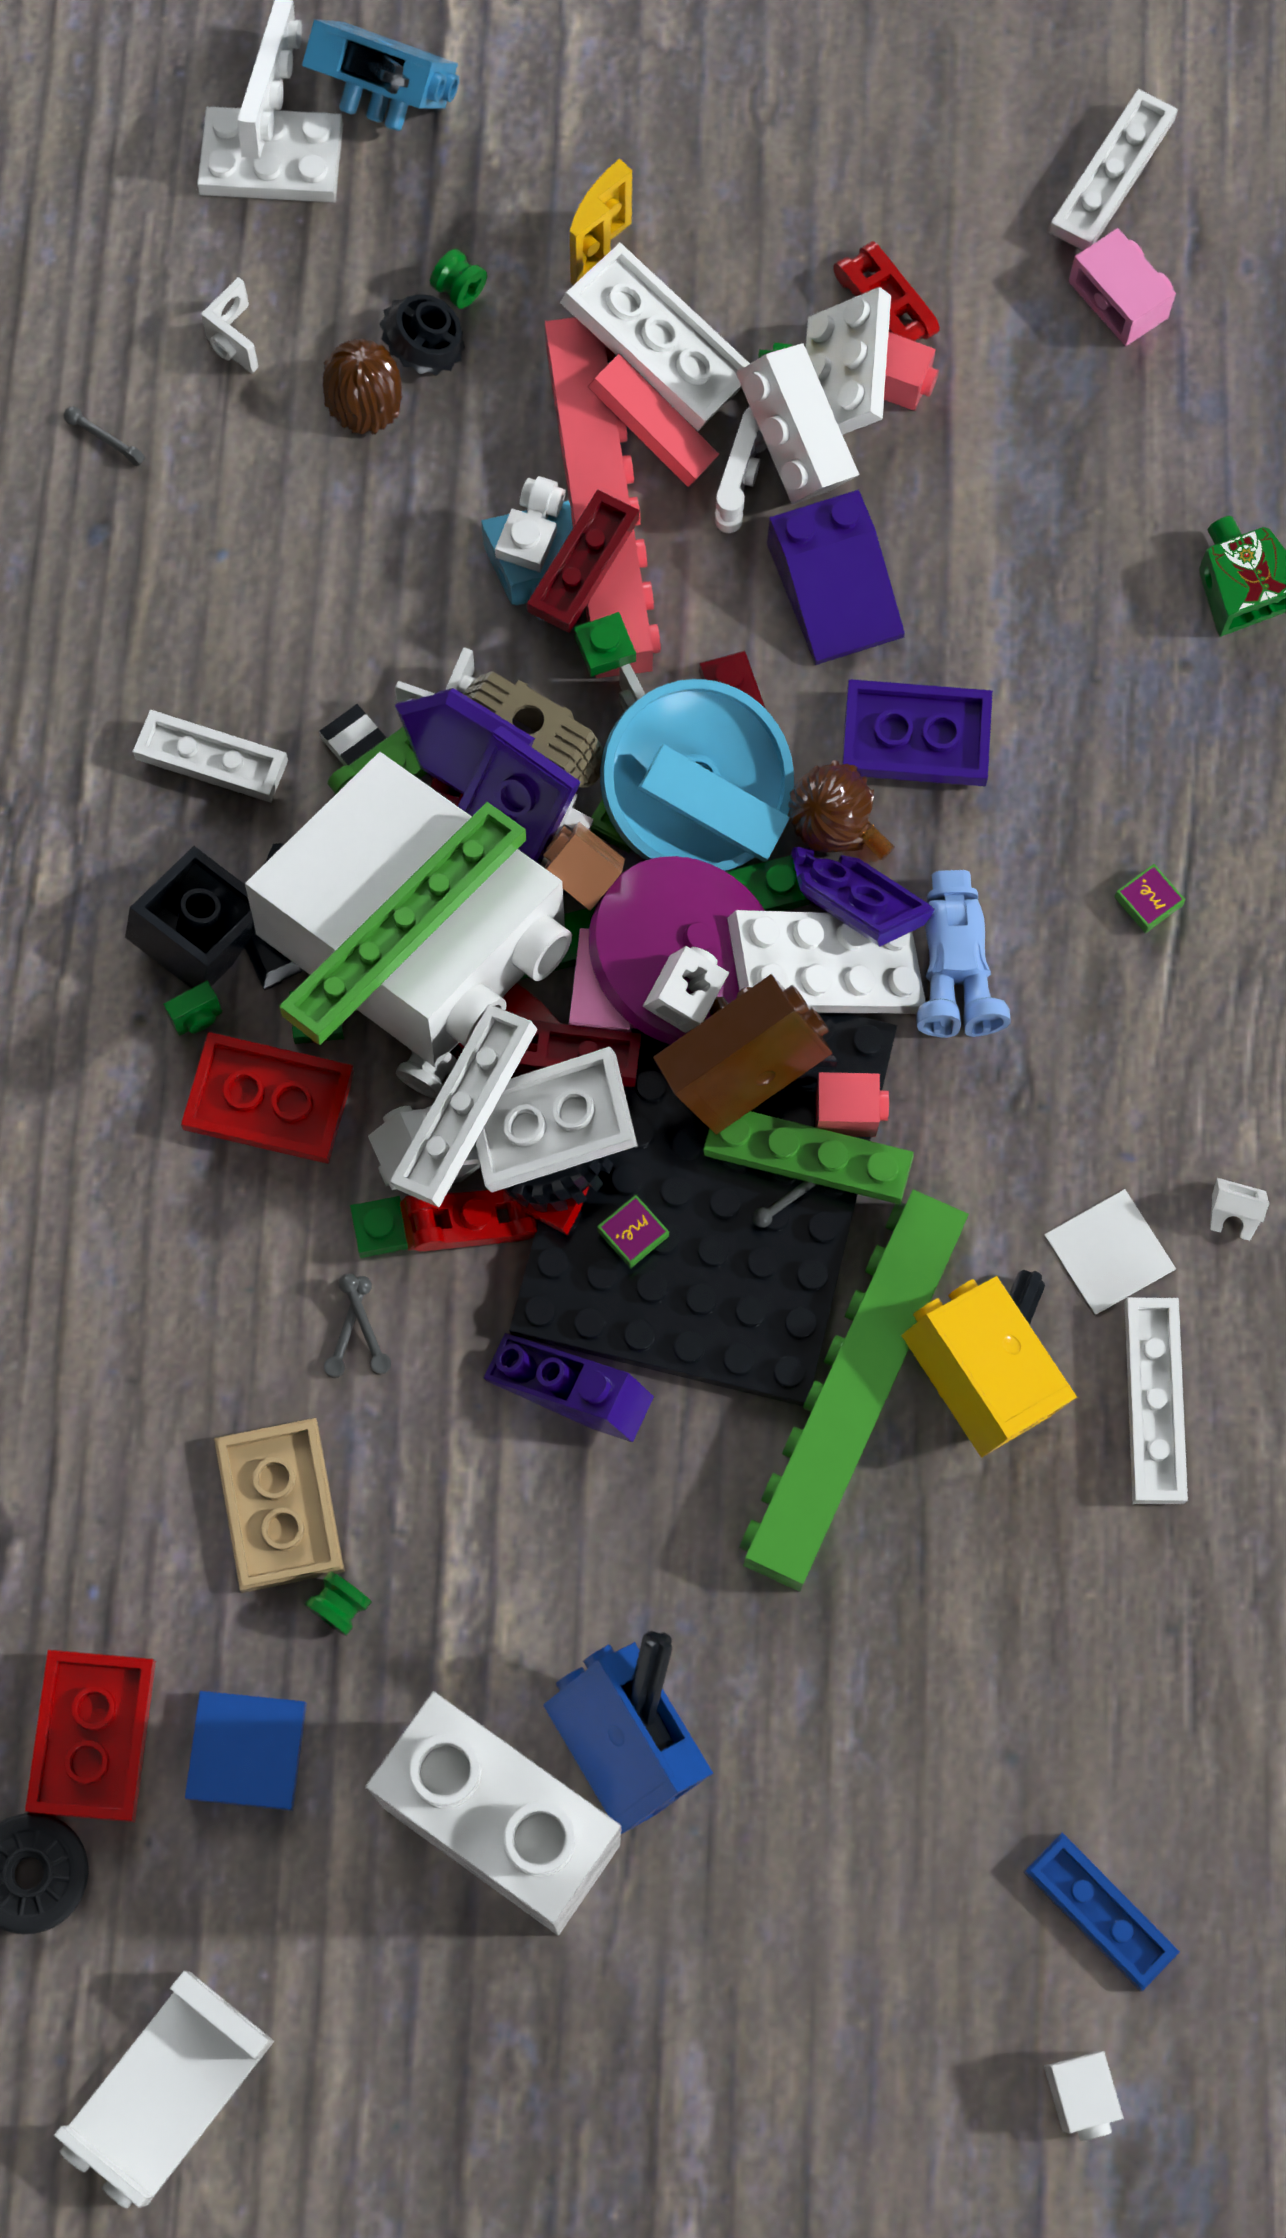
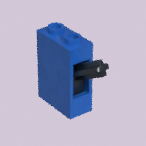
M648 1631L643 1636L640 1650L635 1642L616 1652L611 1645L599 1649L583 1661L587 1667L586 1670L583 1667L578 1668L556 1682L559 1692L543 1704L607 1815L621 1825V1834L656 1816L713 1774V1771L663 1690L673 1649L671 1645L672 1638L665 1632Z

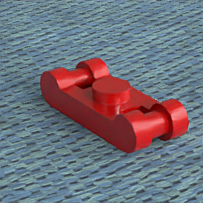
M872 241L861 247L859 255L854 258L845 257L834 263L833 270L837 280L844 288H849L855 297L878 287L891 295L889 332L912 341H916L921 337L929 339L939 333L940 326L933 312L876 242ZM870 271L874 274L866 278L863 273ZM907 313L912 322L904 326L899 317Z
M503 1189L492 1193L489 1190L446 1194L440 1207L413 1196L405 1199L407 1215L414 1218L416 1231L412 1234L416 1251L519 1242L534 1238L535 1233H537L535 1218L529 1217V1214L525 1213L521 1208L522 1205L518 1204L512 1197H509ZM507 1209L510 1222L499 1223L496 1210ZM441 1215L444 1229L436 1227L434 1216Z

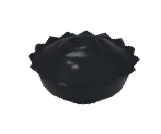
M417 294L407 296L402 300H393L392 305L383 310L384 318L379 323L383 330L381 340L389 346L390 355L399 358L403 367H413L419 374L430 372L437 376L442 370L451 371L454 363L461 361V352L465 348L462 339L461 323L455 311L443 300L432 295Z

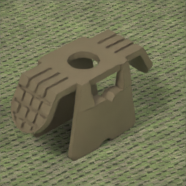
M493 671L479 676L462 693L509 723L513 724L514 718L532 730L537 731L536 733L529 734L535 738L532 748L581 782L579 787H590L599 779L604 749L592 730L575 721L572 711L565 706L562 708L532 690L527 683L518 680L516 684H513Z

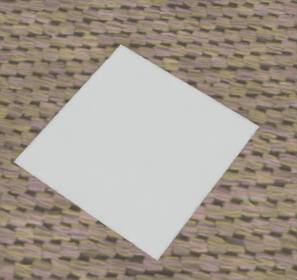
M1126 1189L1044 1234L1095 1315L1176 1270Z

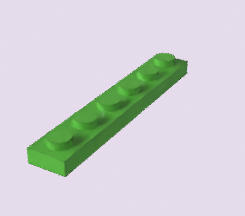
M486 802L279 1005L281 1016L317 1044L321 1045L526 841V829L489 802Z

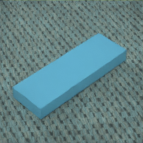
M665 744L660 746L638 787V790L763 862L770 857L790 819L789 816Z

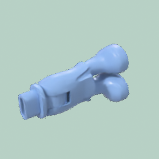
M966 870L934 872L931 875L933 890L927 894V903L935 910L925 924L929 949V968L926 978L930 981V999L917 1010L916 1023L918 1031L926 1035L943 1038L954 1037L959 1033L961 1017L960 1010L956 1004L954 985H964L963 1017L964 1030L967 1036H985L1001 1031L1011 1024L1010 1009L1004 1000L991 997L987 978L991 975V971L985 957L984 915L978 902V891L971 887L970 872Z

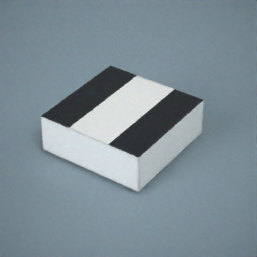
M358 704L319 731L320 738L344 766L351 765L386 739V736Z

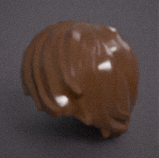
M353 339L336 347L330 357L323 362L325 364L323 373L324 405L329 408L330 416L336 417L343 428L348 427V429L352 430V433L364 434L370 431L371 434H377L379 429H385L387 424H393L394 419H398L400 413L402 383L397 362L390 356L389 351L385 349L384 345H378V343L371 340Z
M833 760L829 765L821 767L816 765L795 784L790 792L791 800L788 803L790 808L789 817L795 828V834L801 837L806 846L818 852L829 853L863 849L866 840L862 838V835L871 829V824L868 823L869 814L872 811L874 790H870L867 786V778L861 777L860 773L857 772V766L849 764L840 765L839 761Z

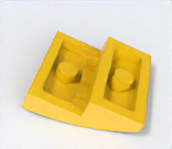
M620 158L596 180L583 198L573 218L569 230L570 282L572 285L577 283L610 252V240L632 224V169Z

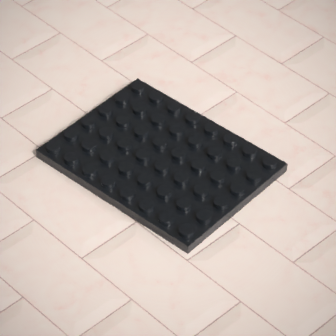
M818 1013L829 1029V1032L822 1037L833 1053L831 1055L838 1060L837 1073L880 1074V1090H882L897 1025L848 1013ZM631 1028V1032L641 1033L635 1087H623L637 1146L607 1156L613 1163L610 1174L603 1171L599 1172L597 1176L604 1184L597 1192L589 1186L586 1194L587 1200L583 1202L568 1235L540 1220L538 1221L537 1233H535L509 1329L510 1335L803 1407L814 1382L858 1194L817 1184L772 1216V1222L768 1226L758 1227L755 1225L752 1216L756 1209L769 1207L804 1181L705 1156L704 1147L710 1128L674 1094L653 1058L670 1044L658 1041L638 1029ZM795 1079L752 1109L751 1112L815 1127V1088L817 1081ZM856 1137L868 1141L871 1140V1137ZM637 1195L669 1231V1237L630 1269L598 1233L597 1226L633 1196Z

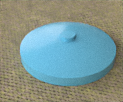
M706 679L679 680L648 692L633 703L615 723L606 741L601 759L600 785L602 798L607 814L617 833L644 860L667 856L688 857L712 864L726 872L753 859V855L638 790V787L660 746L665 744L783 814L788 815L790 810L788 803L791 800L790 792L794 788V768L789 746L779 725L771 714L754 698L733 686L718 681Z

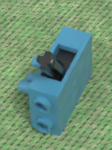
M314 20L302 66L346 82L339 105L341 111L355 114L363 88L370 90L372 95L366 113L367 118L375 122H382L389 98H391L384 124L390 129L400 131L403 127L409 105L417 108H446L447 102H452L459 85V76L455 74L458 63L345 22Z

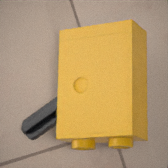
M1020 1271L1015 1278L1010 1293L1007 1292L997 1276L979 1286L974 1279H971L948 1295L951 1300L950 1302L943 1305L940 1299L937 1298L917 1310L913 1314L917 1323L901 1335L981 1458L1048 1419L1077 1398L1030 1326L1045 1288L1042 1275L1037 1271Z

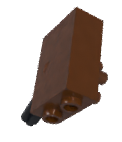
M772 974L753 987L741 989L736 999L729 1004L724 997H716L709 1010L711 1017L706 1020L704 1019L701 1024L653 1057L674 1094L716 1135L795 1079L817 1081L819 1072L837 1073L836 1067L838 1064V1060L831 1055L833 1053L822 1037L829 1032V1029L820 1015L812 1006H808L793 984L785 989Z

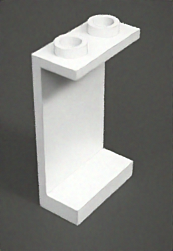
M183 1971L170 1988L173 1994L68 2126H61L54 2135L65 2144L60 2150L61 2155L84 2173L91 2166L107 2180L102 2189L126 2209H128L132 2202L139 2208L150 2203L274 2042V2040L193 1973Z

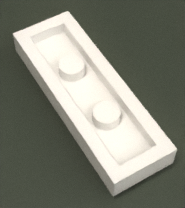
M150 710L133 750L136 760L270 803L288 762L285 752Z

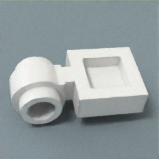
M538 476L536 480L531 478L526 480L520 497V506L526 507L527 513L511 509L495 548L497 559L541 573L557 533V523L549 521L547 518L549 515L554 517L559 515L565 498V489L559 488L558 482Z

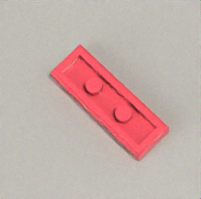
M620 354L587 386L687 487L719 455Z

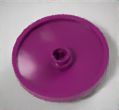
M678 856L658 857L640 862L623 872L601 897L595 907L589 928V954L596 979L609 1002L630 1024L646 1035L671 1045L688 1032H683L643 1007L669 956L685 946L689 948L698 947L711 953L718 960L716 965L729 972L717 997H724L728 1004L736 999L739 985L727 918L736 910L765 911L764 908L741 882L712 864ZM684 977L683 979L686 980L689 985L690 979L688 977ZM687 986L685 991L692 994L693 992ZM708 1012V1014H707L705 1020L708 1019L709 1017H711V1014H710L709 1012Z

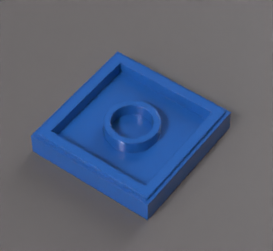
M200 1691L185 1799L293 1811L307 1703L305 1701Z

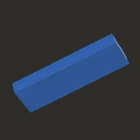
M1063 1832L1023 1871L1139 1991H1143L1180 1952Z

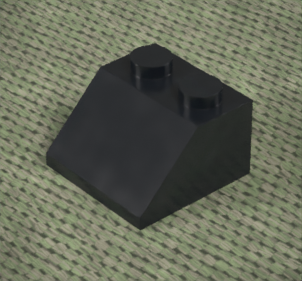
M193 846L130 906L125 938L191 989L207 980L212 986L234 964L255 932L245 884L197 847Z

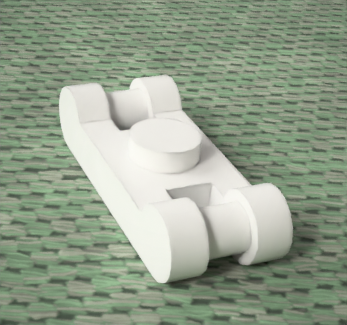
M750 407L743 414L717 492L715 524L724 533H733L740 529L745 499L743 490L745 485L753 487L760 466V459L755 458V454L767 448Z

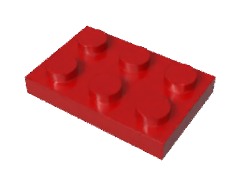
M208 1032L181 1126L185 1131L329 1164L355 1072L354 1067L351 1064Z
M58 1650L47 1651L25 1812L135 1823L156 1666L154 1659Z

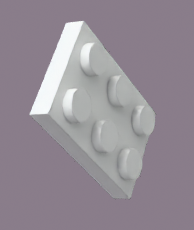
M206 107L198 177L200 195L335 203L343 130L342 114L274 110L272 140H265L260 159L241 157L237 123L241 108Z
M880 287L808 317L806 351L842 435L880 421L883 418L891 295Z
M607 1047L509 1080L476 1140L484 1184L491 1193L637 1146L616 1054L611 1047Z

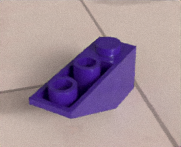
M507 1333L504 1334L483 1377L486 1381L584 1426L632 1443L654 1398L628 1372Z

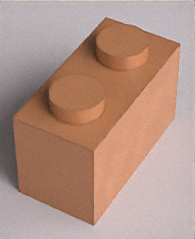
M580 822L572 831L563 826L546 847V852L543 854L548 859L545 869L562 880L563 889L590 911L620 876L625 860Z

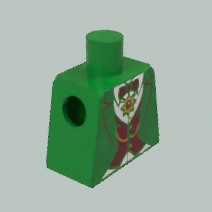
M1226 516L1213 522L1207 531L1214 545L1205 551L1199 567V573L1219 637L1286 613V550L1272 531L1261 527L1242 534L1233 516Z

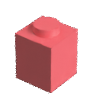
M888 332L884 400L915 411L921 396L929 397L935 386L939 373L938 369L932 368L936 349Z
M819 1072L815 1088V1127L852 1137H876L880 1121H888L889 1091L880 1090V1074Z

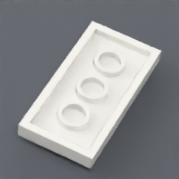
M621 243L617 244L575 283L560 301L574 317L616 356L620 354L697 431L742 388L736 372L750 363Z
M736 910L727 918L739 991L745 987L755 986L772 974L785 989L793 984L808 1006H812L817 1013L917 1014L918 1008L926 1002L913 932L879 947L829 913Z

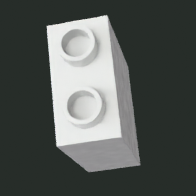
M379 752L245 883L256 935L311 975L472 816ZM517 849L357 1010L425 1061L436 1067L458 1043L466 1046L488 1005L506 1010V1001L502 997L524 974H527L535 981H540L551 974L562 961L572 940V933L565 928L562 880Z
M434 1691L366 1785V1788L384 1810L558 1936L620 1847V1824Z

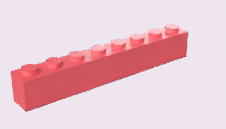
M576 317L545 321L546 352L573 528L597 489L639 510L638 498L629 497L627 484L634 483L631 455L622 456L620 444L627 442L626 425L587 387L608 365L607 361L614 359V353ZM639 510V521L637 522L636 526H637V525H641L640 510ZM633 529L586 605L585 610L587 622L617 612L620 613L636 651V662L630 663L636 674L652 672L653 654L661 653L658 625H649L647 611L654 610L651 581L642 582L640 568L647 567L644 539H635ZM619 668L595 676L596 678L619 676Z

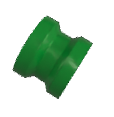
M452 249L438 261L429 281L433 289L439 293L446 292L450 295L451 303L459 309H464L471 305L482 292L487 281V272L479 265L471 266L467 263V256L458 249Z
M329 1571L323 1579L324 1588L319 1595L311 1596L305 1603V1607L333 1629L347 1636L353 1628L352 1619L358 1612L366 1611L372 1601L348 1581Z

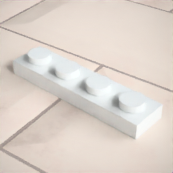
M275 0L237 120L241 157L260 159L265 140L271 141L273 137V113L275 109L280 110L282 107L284 96L283 80L284 78L290 79L293 67L292 50L293 48L299 49L302 38V24L300 20H295L293 0Z
M1138 89L1052 220L1049 233L1081 250H1085L1096 243L1175 121L1178 109Z
M487 1006L390 1180V1183L397 1190L440 1207L538 1030L532 1021L495 1006Z
M1128 1297L1124 1304L1132 1504H1185L1188 1501L1179 1298Z

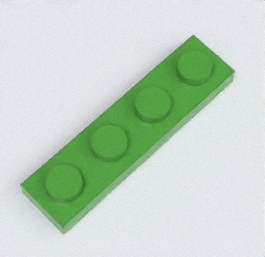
M751 1111L717 1135L709 1129L704 1147V1155L707 1157L901 1205L914 1156L913 1151Z

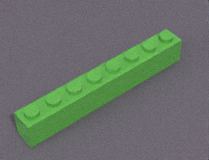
M914 1189L906 1204L901 1202V1205L895 1204L885 1228L893 1231L886 1248L876 1245L865 1270V1273L873 1276L866 1293L860 1290L855 1291L844 1316L853 1321L845 1338L835 1335L825 1357L824 1363L832 1366L824 1384L816 1380L814 1381L804 1403L803 1409L811 1412L803 1430L795 1426L793 1427L783 1449L782 1455L790 1458L783 1476L773 1473L760 1501L769 1505L761 1523L751 1520L739 1548L747 1551L743 1566L794 1590L801 1591L909 1350L901 1335L917 1323L913 1314L931 1301L964 1228L968 1213Z

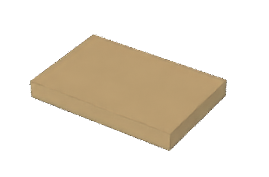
M312 1418L214 1438L241 1593L323 1577L329 1571L336 1574L345 1572L317 1419Z

